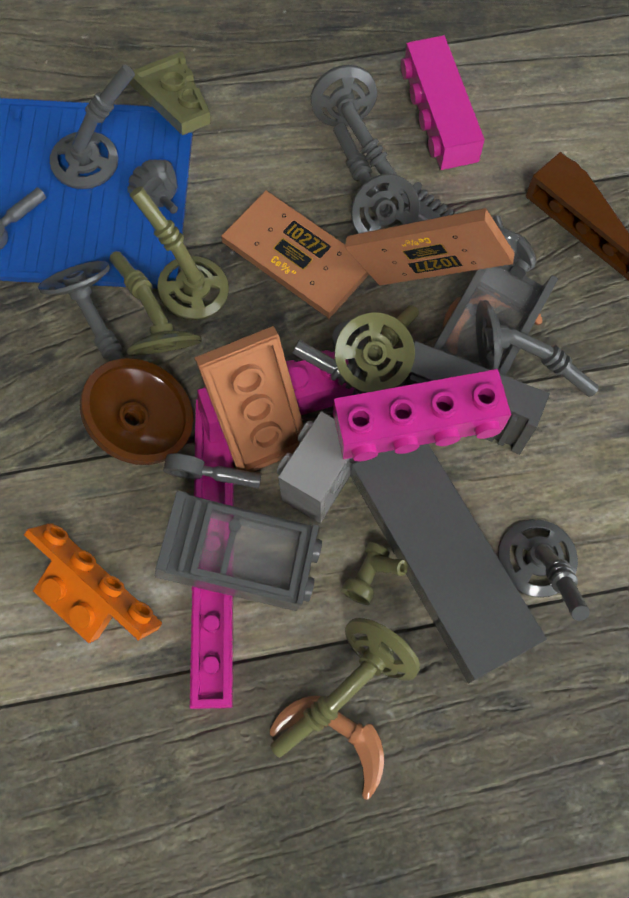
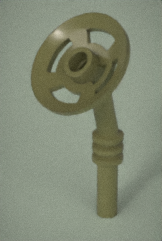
M142 186L137 187L130 193V197L154 227V235L159 238L167 251H171L175 257V260L164 267L158 278V295L162 304L169 312L186 320H203L215 315L223 308L228 297L229 286L224 272L218 265L206 258L191 256L183 243L184 236L182 233H179L180 231L174 226V222L164 217ZM196 264L206 266L207 268L212 270L216 276H212V274L206 268ZM180 266L182 271L177 275L176 281H167L171 272ZM211 287L219 289L220 291L216 299L209 305L204 306L202 299L209 294ZM174 293L181 301L191 304V308L178 304L172 299L170 294Z
M115 251L110 255V262L124 278L125 286L135 298L140 299L153 323V326L150 327L151 335L132 344L127 349L128 355H146L173 351L202 342V338L199 335L183 331H173L172 323H168L152 292V284L140 270H135L120 251Z
M409 305L397 318L378 312L366 313L357 316L345 325L335 344V362L339 373L349 385L357 390L368 393L395 388L407 378L415 360V346L407 327L419 315L417 307ZM368 324L369 330L359 334L351 346L346 344L349 336L357 328ZM370 336L371 342L365 344L362 349L357 348L361 340ZM399 340H401L403 347L393 349V347L399 342ZM354 358L358 367L367 372L365 382L351 373L346 364V359ZM389 358L390 361L387 366L378 371L376 365ZM396 361L402 362L401 367L393 377L380 382L379 377L390 372L395 366Z
M366 618L350 620L345 627V635L350 646L360 657V666L328 697L321 696L318 702L311 704V708H306L304 710V717L271 743L273 753L277 757H282L314 730L319 732L324 726L329 725L331 720H335L338 717V711L374 675L379 676L383 674L404 681L414 679L420 671V663L412 648L399 635L378 622ZM362 633L366 634L367 636H361L358 639H356L354 634ZM394 652L398 655V657H399L401 660H395V659H394V657H393Z

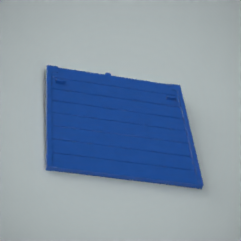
M0 98V219L6 215V211L35 188L41 189L46 196L43 202L17 222H11L5 227L8 233V241L0 250V281L41 283L48 277L70 267L93 261H106L110 267L109 271L93 286L126 287L124 278L110 262V255L115 251H120L135 270H140L152 284V288L158 289L160 273L167 264L175 260V257L171 251H167L164 245L160 243L159 238L154 235V227L130 197L127 191L129 178L133 171L147 160H167L172 164L178 188L171 201L178 207V211L172 214L165 206L158 208L167 220L174 222V226L183 235L193 132L185 135L180 134L152 106L114 104V109L105 118L103 123L97 124L94 132L106 136L114 144L118 154L117 169L113 176L100 186L90 189H75L64 185L54 176L50 166V154L59 140L71 133L78 132L86 115L85 107L89 103ZM101 142L96 144L100 156L108 159V150ZM60 154L58 156V163L66 172L70 165L66 161L65 154ZM97 168L90 173L79 174L78 177L93 175L100 171V169ZM180 266L171 272L167 281H176Z

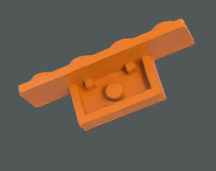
M49 523L27 529L24 536L51 560L33 592L86 642L91 643L97 640L112 617L138 641L160 628L162 622L153 614L152 609L145 603L138 601L125 589L124 584L118 578L111 576L97 564L92 554L76 545L63 528Z

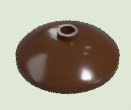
M132 358L107 362L90 375L80 395V414L89 436L102 450L121 461L136 465H152L164 462L167 454H177L190 437L193 427V411L190 400L180 383L167 371L153 363ZM125 419H130L134 426L128 424Z

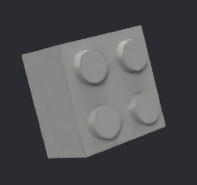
M320 412L314 422L309 420L304 425L298 437V441L301 443L293 455L288 452L283 457L276 472L279 474L278 485L280 486L281 500L319 523L323 521L350 478L352 464L355 463L353 458L343 459L335 420L323 412Z

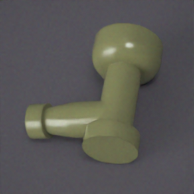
M372 542L368 543L365 549L367 556L356 578L347 579L341 589L345 596L363 605H370L374 597V590L370 585L377 571L404 576L408 569V564L405 560H394L388 557L390 552L386 548Z

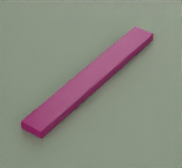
M197 399L195 457L205 462L204 466L216 467L219 465L234 468V462L225 438L209 442L198 410ZM202 475L201 479H194V497L234 506V484L216 481L210 476ZM210 518L198 569L220 574L230 534L229 523ZM234 544L226 573L227 576L232 577L234 576ZM192 587L190 709L233 708V596Z

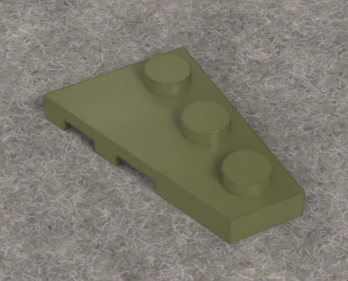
M183 51L133 70L135 76L129 84L180 134L185 135L211 123L210 111L200 89L195 85L193 73L186 65Z

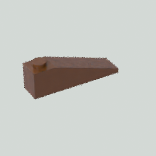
M559 152L532 176L525 197L629 281L628 231L588 173L577 162Z

